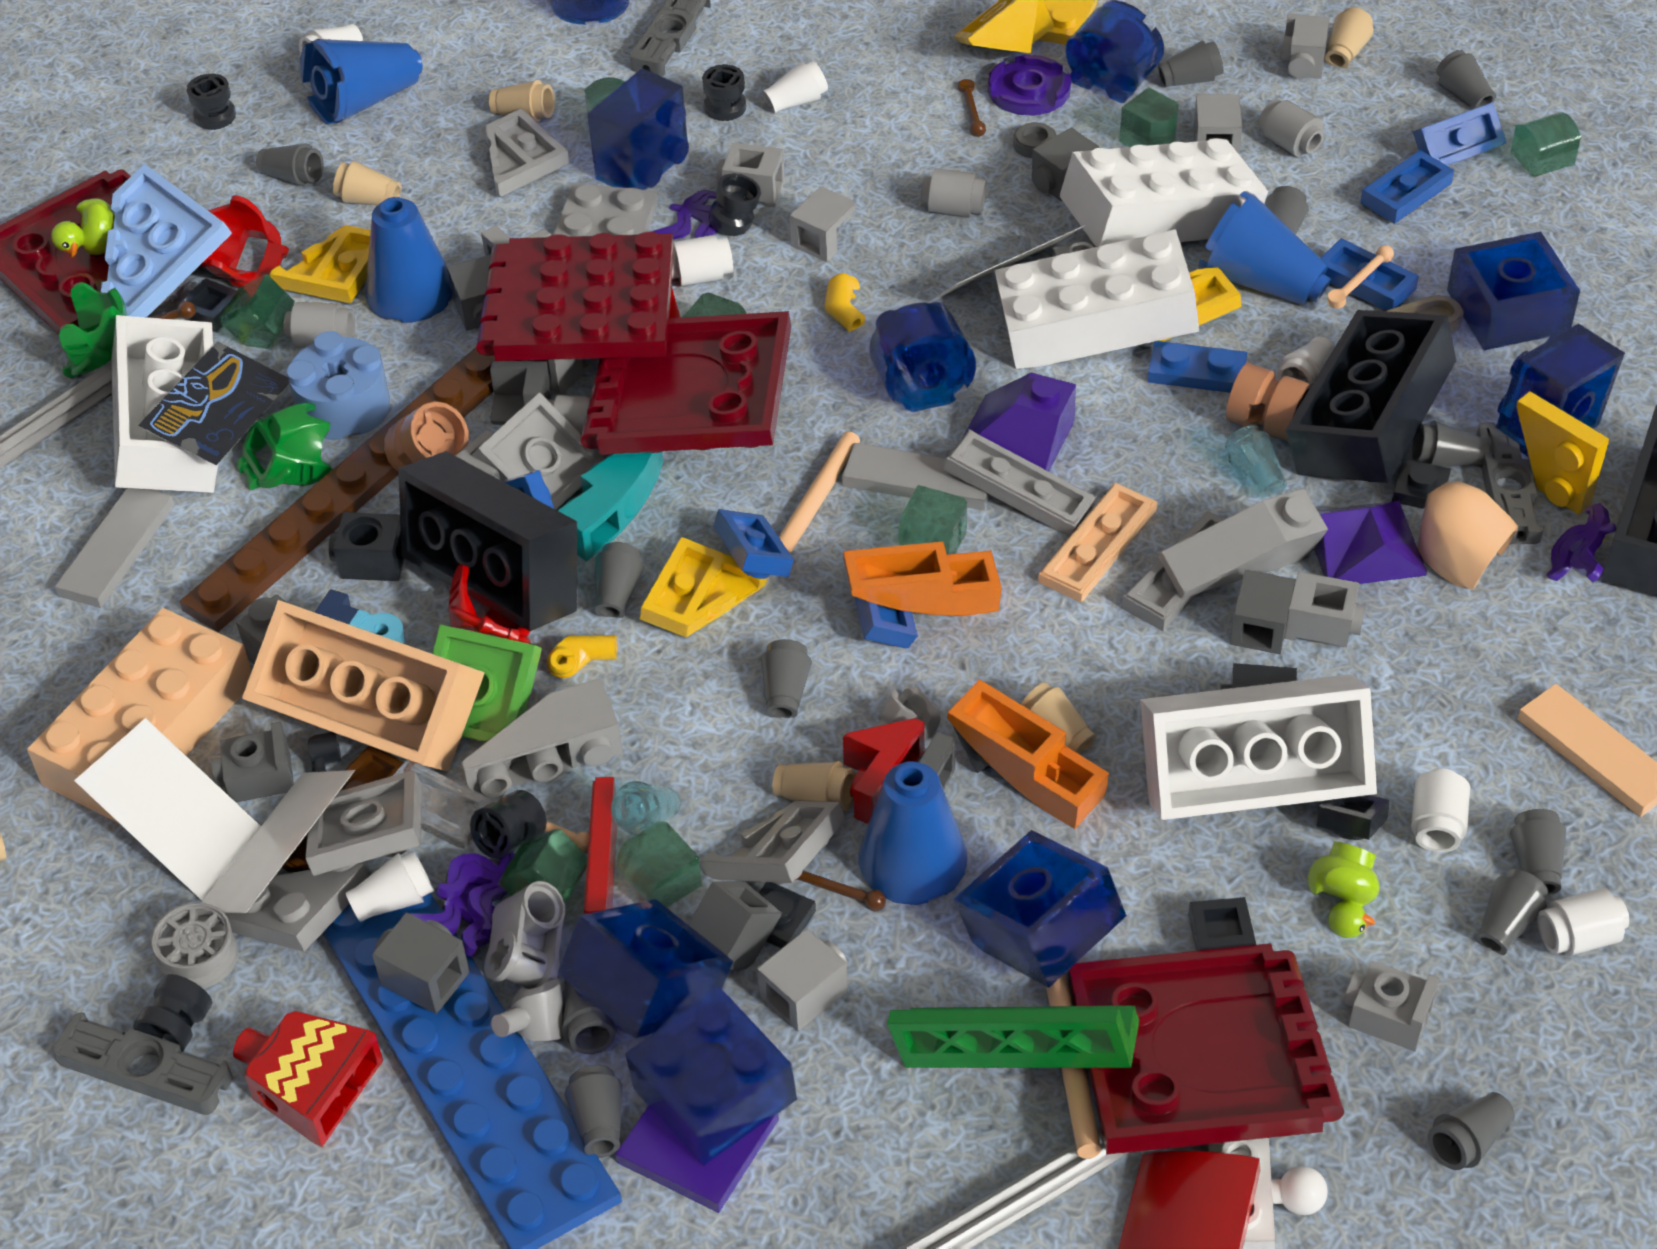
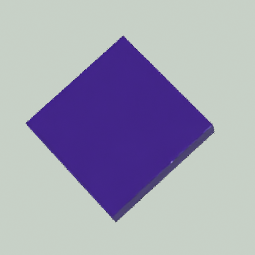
M677 1063L616 1152V1160L618 1164L719 1213L779 1121L778 1111Z

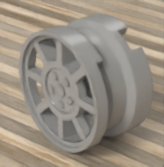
M190 903L171 910L160 919L152 934V949L159 962L163 976L168 974L179 975L205 989L227 977L237 962L238 946L232 934L229 920L223 911L210 904ZM166 927H171L165 937L161 938L162 932Z

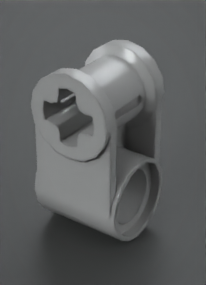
M543 881L533 882L506 898L494 908L490 945L484 968L487 978L496 982L506 979L524 986L525 989L537 988L542 986L544 982L557 979L560 969L559 952L562 926L566 913L563 898L554 886Z

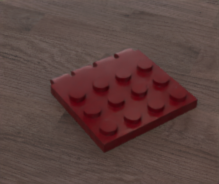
M123 169L111 174L105 170L0 225V280L58 335L63 325L74 324L79 327L78 317L71 298L72 287L76 283L84 282L94 290L101 292L102 282L107 281L109 264L105 261L106 253L98 256L91 255L84 250L83 246H80L76 255L70 258L67 252L60 251L51 240L52 229L63 221L74 222L81 228V213L76 208L84 200L98 198L111 206L113 193L131 177Z
M643 232L638 235L599 233L593 236L569 237L555 234L548 237L510 238L509 243L496 244L491 252L476 344L477 352L485 356H494L495 361L666 356L674 256L673 233Z
M789 311L669 318L666 356L599 358L587 416L585 417L580 438L581 444L588 449H599L600 455L641 452L660 453L678 450L705 451L715 448H755L773 445L792 327Z
M1271 943L1068 964V981L1074 1006H1135L1139 1018L1131 1068H1088L1106 1155L1323 1132V1123L1337 1121L1344 1115V1108L1334 1077L1331 1075L1332 1071L1322 1038L1317 1031L1318 1026L1307 991L1304 989L1305 985L1298 962L1292 951H1273Z

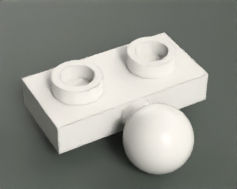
M1269 1138L1209 1144V1152L1260 1158L1261 1171L1243 1249H1276L1273 1204H1283L1290 1212L1303 1216L1316 1213L1325 1204L1328 1194L1326 1181L1318 1171L1311 1167L1297 1166L1288 1170L1281 1179L1271 1178Z

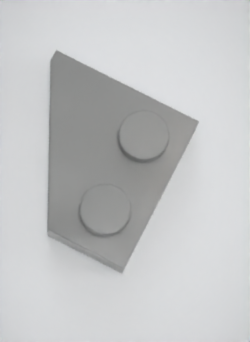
M522 108L485 125L495 189L499 197L569 164L568 150Z
M794 801L774 813L767 821L756 824L740 834L744 846L728 856L718 855L712 851L704 856L700 862L705 875L712 879L773 882L777 885L793 883L794 880L800 877L805 867L816 854L828 844L830 838L845 822L846 818L840 802Z
M358 863L353 868L343 872L329 871L313 876L311 870L276 875L247 913L224 914L229 920L232 933L305 952L350 904L345 892L358 886L370 874L364 863Z

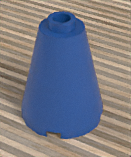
M315 39L311 41L312 43H307L303 46L300 57L302 83L310 82L313 92L312 96H307L309 105L325 124L339 123L416 84L419 74L423 70L422 59L418 51L413 50L408 43Z
M1243 191L1240 196L1245 202L1241 207L1232 203L1205 246L1207 250L1212 252L1207 263L1200 259L1198 269L1218 267L1230 282L1301 305H1305L1309 299L1318 302L1331 281V278L1325 275L1328 265L1261 200L1251 192Z
M391 197L378 204L372 212L365 297L369 309L378 317L388 320L387 318L398 319L402 323L426 320L442 312L449 305L448 301L452 297L447 264L417 206L410 200Z
M920 762L898 764L886 774L859 848L858 864L863 877L872 890H880L886 899L894 903L920 905L928 903V900L943 894L947 895L955 890L965 875L967 866V849L939 776L930 766Z

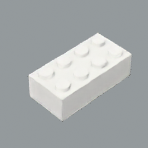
M1213 138L1209 141L1172 142L1171 144L1149 146L1134 145L1132 147L1113 149L1096 148L1089 151L1072 152L1060 192V198L1093 244L1099 247L1109 243L1121 242L1174 229L1177 231L1180 242L1209 239L1232 203L1239 207L1243 205L1245 201L1240 196L1243 191L1251 192L1264 203L1268 190L1227 139Z
M1176 229L994 270L1016 369L1046 366L1199 332L1195 291Z
M116 315L111 357L115 487L214 493L218 465L215 466L138 426L213 347L212 322Z
M1353 674L1140 699L1148 799L1150 806L1161 820L1377 794L1370 687Z

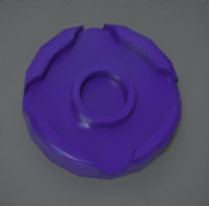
M1021 55L1015 57V62L1005 65V61L993 68L989 73L988 94L992 102L1002 110L1017 115H1041L1050 113L1065 104L1070 97L1072 78L1069 72L1067 74L1063 72V66L1053 59L1040 55Z

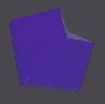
M1399 500L1317 510L1328 528V531L1314 548L1324 576L1358 582L1359 584L1426 576L1427 571Z

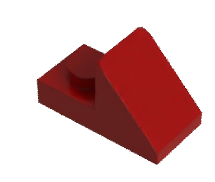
M913 718L849 732L843 736V764L858 770L850 787L855 819L866 824L869 823L885 776L894 766L904 762L919 761L925 752V725L923 721Z

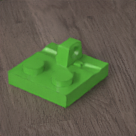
M440 624L432 654L484 672L462 737L487 742L527 711L542 650L541 647Z

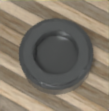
M1026 123L1015 130L1013 146L1018 154L1032 158L1034 148L1057 135L1052 127L1044 123Z

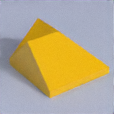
M998 0L953 37L962 44L1031 53L1032 44L1055 27L1043 0Z

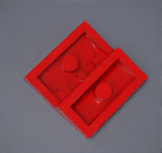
M1166 1151L1142 1154L1118 1249H1243L1261 1171L1260 1158L1205 1151Z

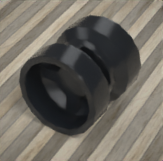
M728 64L716 65L707 69L702 76L703 91L707 95L704 100L705 113L710 118L718 121H731L742 116L746 110V99L742 94L745 89L742 70Z
M214 73L203 74L195 77L188 83L186 91L191 105L194 106L193 117L197 126L202 129L217 130L228 126L234 121L236 110L232 101L229 100L231 91L229 83L224 76Z
M736 173L726 174L718 182L715 192L717 200L711 206L709 222L720 233L728 236H738L748 231L754 219L753 210L758 205L761 189L757 182L748 176Z
M516 790L500 798L497 803L492 802L474 812L470 821L471 836L475 845L483 854L490 858L500 859L516 851L519 846L527 845L539 839L546 829V814L540 801L533 794L526 790Z
M168 974L163 976L153 994L155 1001L152 1006L144 1007L134 1021L133 1028L163 1039L165 1034H171L177 1040L176 1044H179L181 1051L184 1052L193 1036L192 1026L194 1023L204 1020L213 1002L210 995L197 983L179 975Z

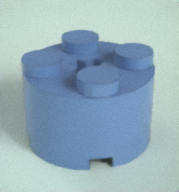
M334 331L320 333L315 337L314 343L301 350L287 367V377L294 404H314L315 411H309L307 414L330 423V430L325 439H344L346 435L358 432L359 435L367 433L377 427L389 412L390 395L381 353L377 347L363 340L341 337L339 333Z

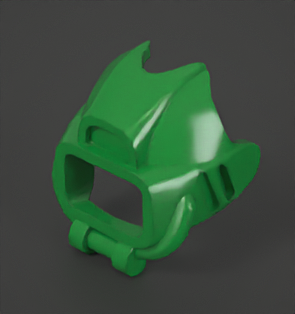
M84 282L76 283L72 287L71 298L78 317L79 327L74 324H66L59 331L60 343L68 359L67 365L62 369L66 377L75 378L80 374L91 372L111 360L116 315L127 316L124 300L116 288L109 290L108 293H102L94 290Z
M301 403L289 406L270 414L267 418L256 421L250 427L243 443L242 457L236 463L239 472L245 474L247 478L246 483L250 490L258 487L273 488L281 484L307 486L319 482L332 471L331 466L321 460L322 443L330 430V423L307 414L309 411H315L314 404ZM268 444L272 450V458L266 470H264L256 457V453Z

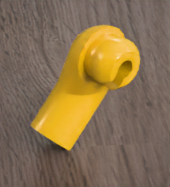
M838 273L827 284L824 308L833 319L848 332H851L865 323L864 314L850 303L857 296L853 293V289L860 290V285L854 276Z
M569 635L551 650L547 657V668L552 675L563 679L575 675L591 660H617V635Z

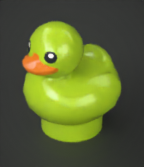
M102 199L84 200L76 208L81 213V228L74 222L63 221L52 229L51 240L60 251L67 252L70 258L76 255L80 246H83L84 250L91 255H102L106 253L108 230L114 228L115 213L111 206Z
M1334 841L1330 854L1321 856L1311 865L1308 873V885L1313 895L1325 892L1343 900L1334 905L1330 910L1328 916L1329 927L1338 936L1353 938L1362 934L1366 927L1375 925L1374 919L1366 914L1363 906L1373 902L1379 894L1380 883L1376 873L1372 870L1377 856L1365 849Z

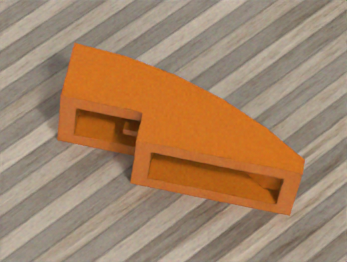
M943 541L843 551V561L851 595L893 609L930 615L969 616L999 611L1002 587L992 551L947 555Z
M979 679L948 711L947 719L996 772L1040 809L1070 827L1076 829L1105 797L1109 772L1065 746V731Z

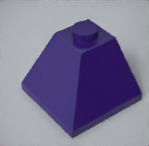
M1031 372L986 394L965 434L968 430H971L1049 472L1074 424L1076 384Z

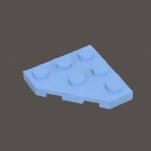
M144 163L113 193L111 209L115 213L114 228L108 230L105 261L109 264L107 281L102 282L101 292L108 293L109 290L116 288L124 300L127 316L147 317L232 232L223 221Z

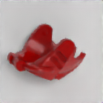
M233 195L230 204L208 210L223 221L232 234L200 265L216 276L228 279L232 286L251 289L264 284L270 278V272L281 265L283 258L287 257L289 248L281 245L279 231L270 221L265 219L255 204L244 197ZM250 237L268 241L257 272L236 269L245 243Z
M460 564L454 573L449 591L448 612L451 627L531 644V640L528 638L531 631L526 630L496 611L490 609L482 618L476 615L474 606L467 594L469 566Z

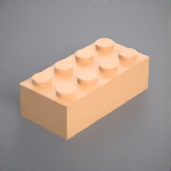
M278 600L242 699L421 765L449 772L484 672Z
M162 608L27 748L41 785L117 822L74 780L145 718L187 756L244 693L252 672L244 644Z

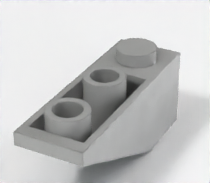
M601 678L549 693L464 759L462 766L470 799L483 795L487 797L500 796L513 786L533 780L540 782L550 781L558 777L563 771L583 765L600 766L610 761L613 756L623 754L619 723Z

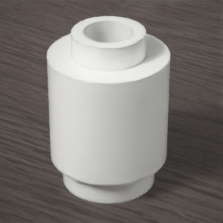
M709 235L674 242L672 279L678 278L680 286L723 279V274L733 273V260L727 237L717 239L716 235Z
M1444 768L1434 769L1420 775L1415 781L1411 830L1416 836L1417 844L1425 850L1453 851L1460 846L1461 840L1467 834L1470 785L1465 778L1456 772Z
M1598 888L1550 902L1548 909L1539 911L1537 923L1541 939L1551 954L1564 952L1566 956H1573L1621 942L1624 938L1625 929L1629 926V914L1623 900L1619 896H1613L1606 888Z

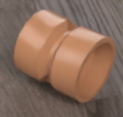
M1246 363L1233 384L1226 408V420L1250 429L1263 425L1265 434L1288 441L1285 429L1312 384L1286 375L1278 381L1274 371Z
M434 401L422 405L393 424L384 438V451L388 462L398 472L400 467L444 451L456 456L467 447L469 430L465 419L457 409L447 403Z

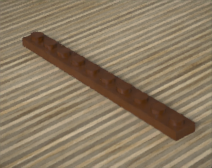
M475 347L180 600L182 611L216 632L222 630L334 532L340 525L343 512L356 513L398 476V472L388 462L384 451V438L389 428L417 408L434 401L447 403L457 409L463 418L494 392L490 369L491 363L495 361V357L481 355Z

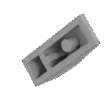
M1303 488L1262 500L1161 551L1158 558L1181 598L1243 580L1245 570L1266 573L1306 559L1328 531V528Z

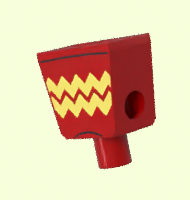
M298 1011L287 1013L271 1035H267L252 1027H247L240 1033L233 1048L234 1058L248 1065L244 1077L253 1100L320 1147H323L383 1062L374 1032Z

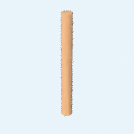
M850 431L843 433L778 537L790 554L845 468L854 443H860V439L855 433Z
M1061 963L1046 965L1043 969L1049 1006H1073L1065 966ZM1061 1068L1077 1154L1084 1159L1094 1158L1101 1153V1146L1085 1068Z

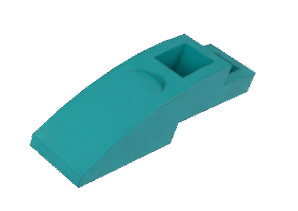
M662 452L612 454L602 462L593 465L586 473L581 475L583 493L569 500L558 511L577 521V555L585 562L598 554L605 544L612 542L639 513L658 480L663 465Z

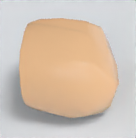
M1461 481L1447 482L1427 496L1422 516L1418 550L1424 562L1441 577L1458 587L1474 589L1497 553L1498 555L1504 553L1515 536L1518 525L1484 491Z

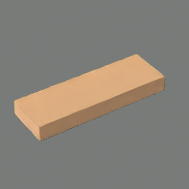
M1114 483L1041 570L1038 576V583L1082 603L1157 511L1158 501Z
M1554 684L1520 709L1517 720L1639 817H1642L1657 805V762L1558 684Z

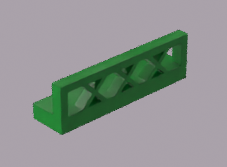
M1135 1006L910 1008V1010H890L887 1025L906 1068H1131L1139 1018Z

